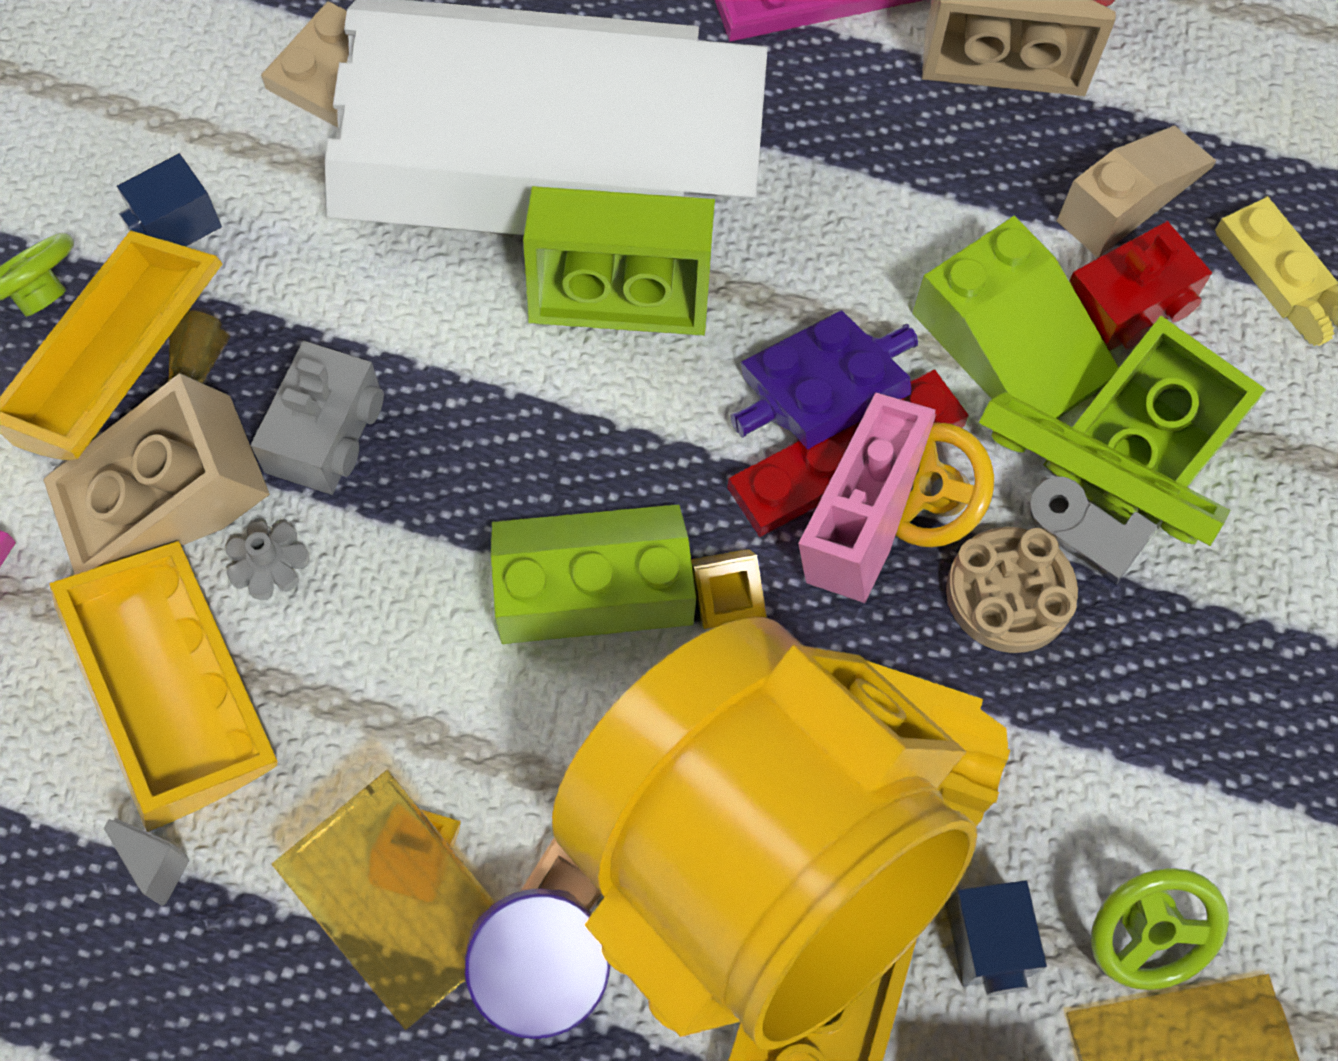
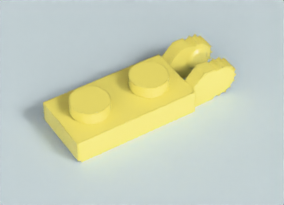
M1266 197L1222 218L1215 229L1216 235L1282 318L1287 317L1297 331L1304 335V339L1309 344L1312 343L1313 346H1320L1333 339L1332 335L1335 334L1333 332V329H1335L1333 325L1338 327V281L1270 198Z

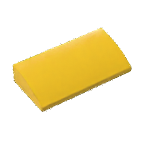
M129 231L0 396V434L13 446L38 455L60 460L78 459L223 265L220 259L209 253Z
M179 541L49 583L54 607L146 832L178 820L233 793L277 766L278 761Z

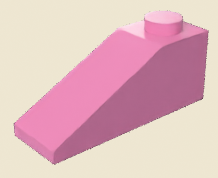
M875 393L798 543L807 584L863 603L866 602L891 550L935 419V409Z

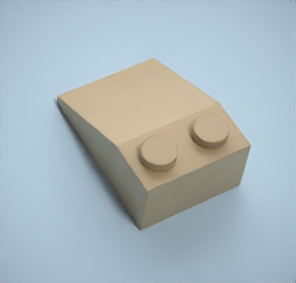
M932 0L925 27L922 79L1086 96L1115 23V11L1093 0Z
M180 373L91 441L78 459L67 460L43 479L75 575L179 541L181 546L220 531L270 495L231 397Z

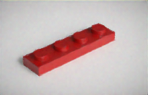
M935 369L911 381V395L901 399L935 409L933 423H947L963 428L969 417V414ZM860 422L809 449L798 441L728 478L727 489L759 537L818 506Z

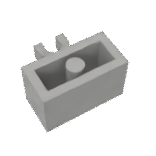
M306 341L302 342L250 445L264 473L333 495L341 476H349L355 467L359 454L358 440L366 423L373 424L382 408L384 393L380 389L372 362Z

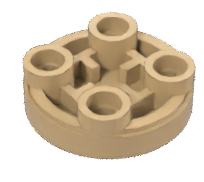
M1000 527L984 531L967 540L961 546L952 563L946 585L948 604L959 626L980 644L1001 652H1029L1049 644L1062 632L1074 615L1077 607L1078 587L1074 570L1067 557L1059 549L1056 537L1042 528L1026 530L1016 527Z

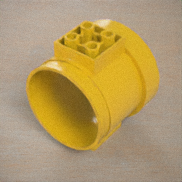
M760 617L731 621L695 637L666 656L637 680L600 719L577 751L559 786L552 812L553 835L558 845L604 896L584 926L601 944V952L605 960L614 969L627 975L648 999L649 1010L656 1020L666 1028L675 1031L679 1037L742 1022L744 1032L758 1048L763 1050H773L787 1046L824 1025L862 995L906 952L934 919L958 885L975 851L978 834L974 823L960 811L949 807L943 801L941 793L937 790L938 786L966 752L957 742L860 655L803 646L782 625L774 620Z

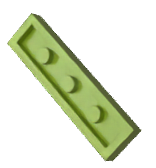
M1006 392L989 401L979 421L981 425L993 430L991 437L1000 445L1020 453L1025 452L1027 448L1047 459L1046 466L1056 475L1069 478L1077 483L1081 482L1083 478L1104 489L1103 497L1114 506L1130 513L1138 512L1141 509L1163 521L1161 528L1166 533L1182 542L1196 544L1199 540L1211 546L1231 511Z

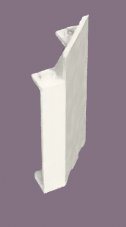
M355 0L347 9L344 30L345 34L349 35V56L347 63L339 62L333 101L334 109L338 111V130L336 139L328 138L325 154L327 217L524 235L532 186L696 197L695 193L756 198L768 48L766 46L699 41V26L411 0Z

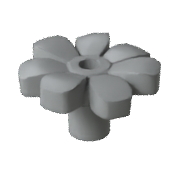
M255 522L247 527L248 537L246 540L236 537L228 542L226 554L237 563L228 568L227 576L235 588L242 589L249 585V593L254 599L268 600L271 598L274 591L273 584H276L284 592L290 591L299 582V578L292 568L303 569L309 564V553L306 547L301 544L293 545L297 539V532L293 527L284 522L278 524L272 533H270L265 522Z

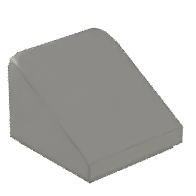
M114 818V820L108 819L104 830L137 886L145 896L164 906L189 863V860L186 858L187 855L169 841L117 818Z

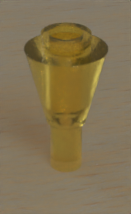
M188 311L169 336V381L180 373L203 384L230 340L229 334L220 329V320L197 311Z

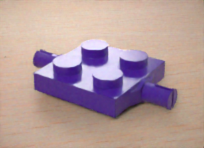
M840 310L741 361L743 379L759 395L760 400L736 413H732L730 415L732 425L737 434L739 433L740 437L744 438L747 434L773 422L790 430L809 449L860 422L875 393L900 400L911 395L910 376L892 358L911 348L917 347L918 337L912 327L909 328V324L905 323L900 328L878 339L866 334L850 317Z

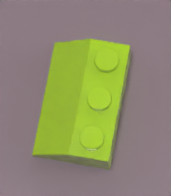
M532 186L523 237L529 323L705 336L715 199Z
M679 504L492 522L491 567L494 609L501 644L694 625L696 595L688 534Z

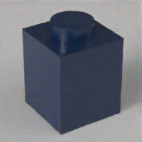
M180 153L116 186L127 206V209L118 214L128 231H134L186 247L222 228L208 192Z
M1027 880L960 889L946 901L945 905L963 987L984 984L986 996L1014 993L1028 989L1026 977H1031L1047 967Z

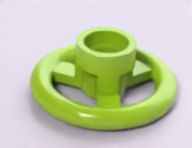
M67 233L55 234L34 244L0 266V301L10 296L25 317H28L62 296L66 289L50 269L72 251L74 247L73 238Z
M1163 868L1142 873L1120 885L1101 905L1091 930L1093 956L1100 969L1109 978L1126 987L1141 990H1157L1180 984L1201 972L1220 951L1229 926L1228 906L1218 887L1208 878L1194 871L1180 868ZM1167 890H1181L1198 897L1206 909L1207 920L1184 919ZM1120 920L1132 940L1116 954L1113 947V934ZM1176 943L1196 944L1187 954L1170 964L1156 968H1140L1155 951L1168 949Z

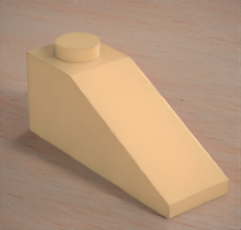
M1176 126L1164 129L1114 149L1077 177L1072 183L1057 222L1099 258L1213 168L1216 160Z

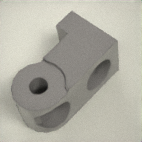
M1052 477L1044 480L1035 488L1031 496V517L1035 527L1042 528L1056 537L1059 546L1116 585L1149 542L1157 528L1156 524L1136 511L1127 523L1123 525L1088 502L1083 488L1076 481L1066 477Z

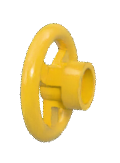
M933 423L919 464V471L913 482V489L909 493L895 535L896 537L920 547H938L963 538L980 523L992 500L994 471L986 449L973 434L953 424ZM935 441L952 444L966 454L973 467L974 485L969 483L968 478L961 471L939 461ZM942 478V489L938 494L932 496L931 487L937 479ZM968 505L960 516L941 527L922 528L909 523L923 509L938 516L949 517L959 513Z

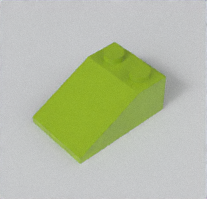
M1015 215L923 275L912 314L991 399L1006 392L1059 419L1103 388L1119 369L1055 256Z
M1160 316L1074 424L1073 428L1189 487L1263 397L1266 388L1163 316ZM1046 460L1043 466H1045L1048 469V467L1046 466L1048 460ZM1083 478L1078 483L1083 488L1087 499L1123 525L1133 515V513L1124 511L1108 502L1103 497L1104 489ZM1141 509L1138 511L1139 514L1156 525L1161 521Z

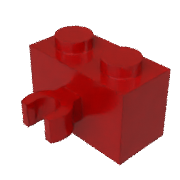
M1166 221L1073 271L1069 282L1108 350L1111 351L1120 345H1123L1125 349L1136 346L1160 316H1163L1165 319L1169 318L1172 323H1176L1191 314L1201 304L1202 299L1199 294L1212 275V272L1169 221Z

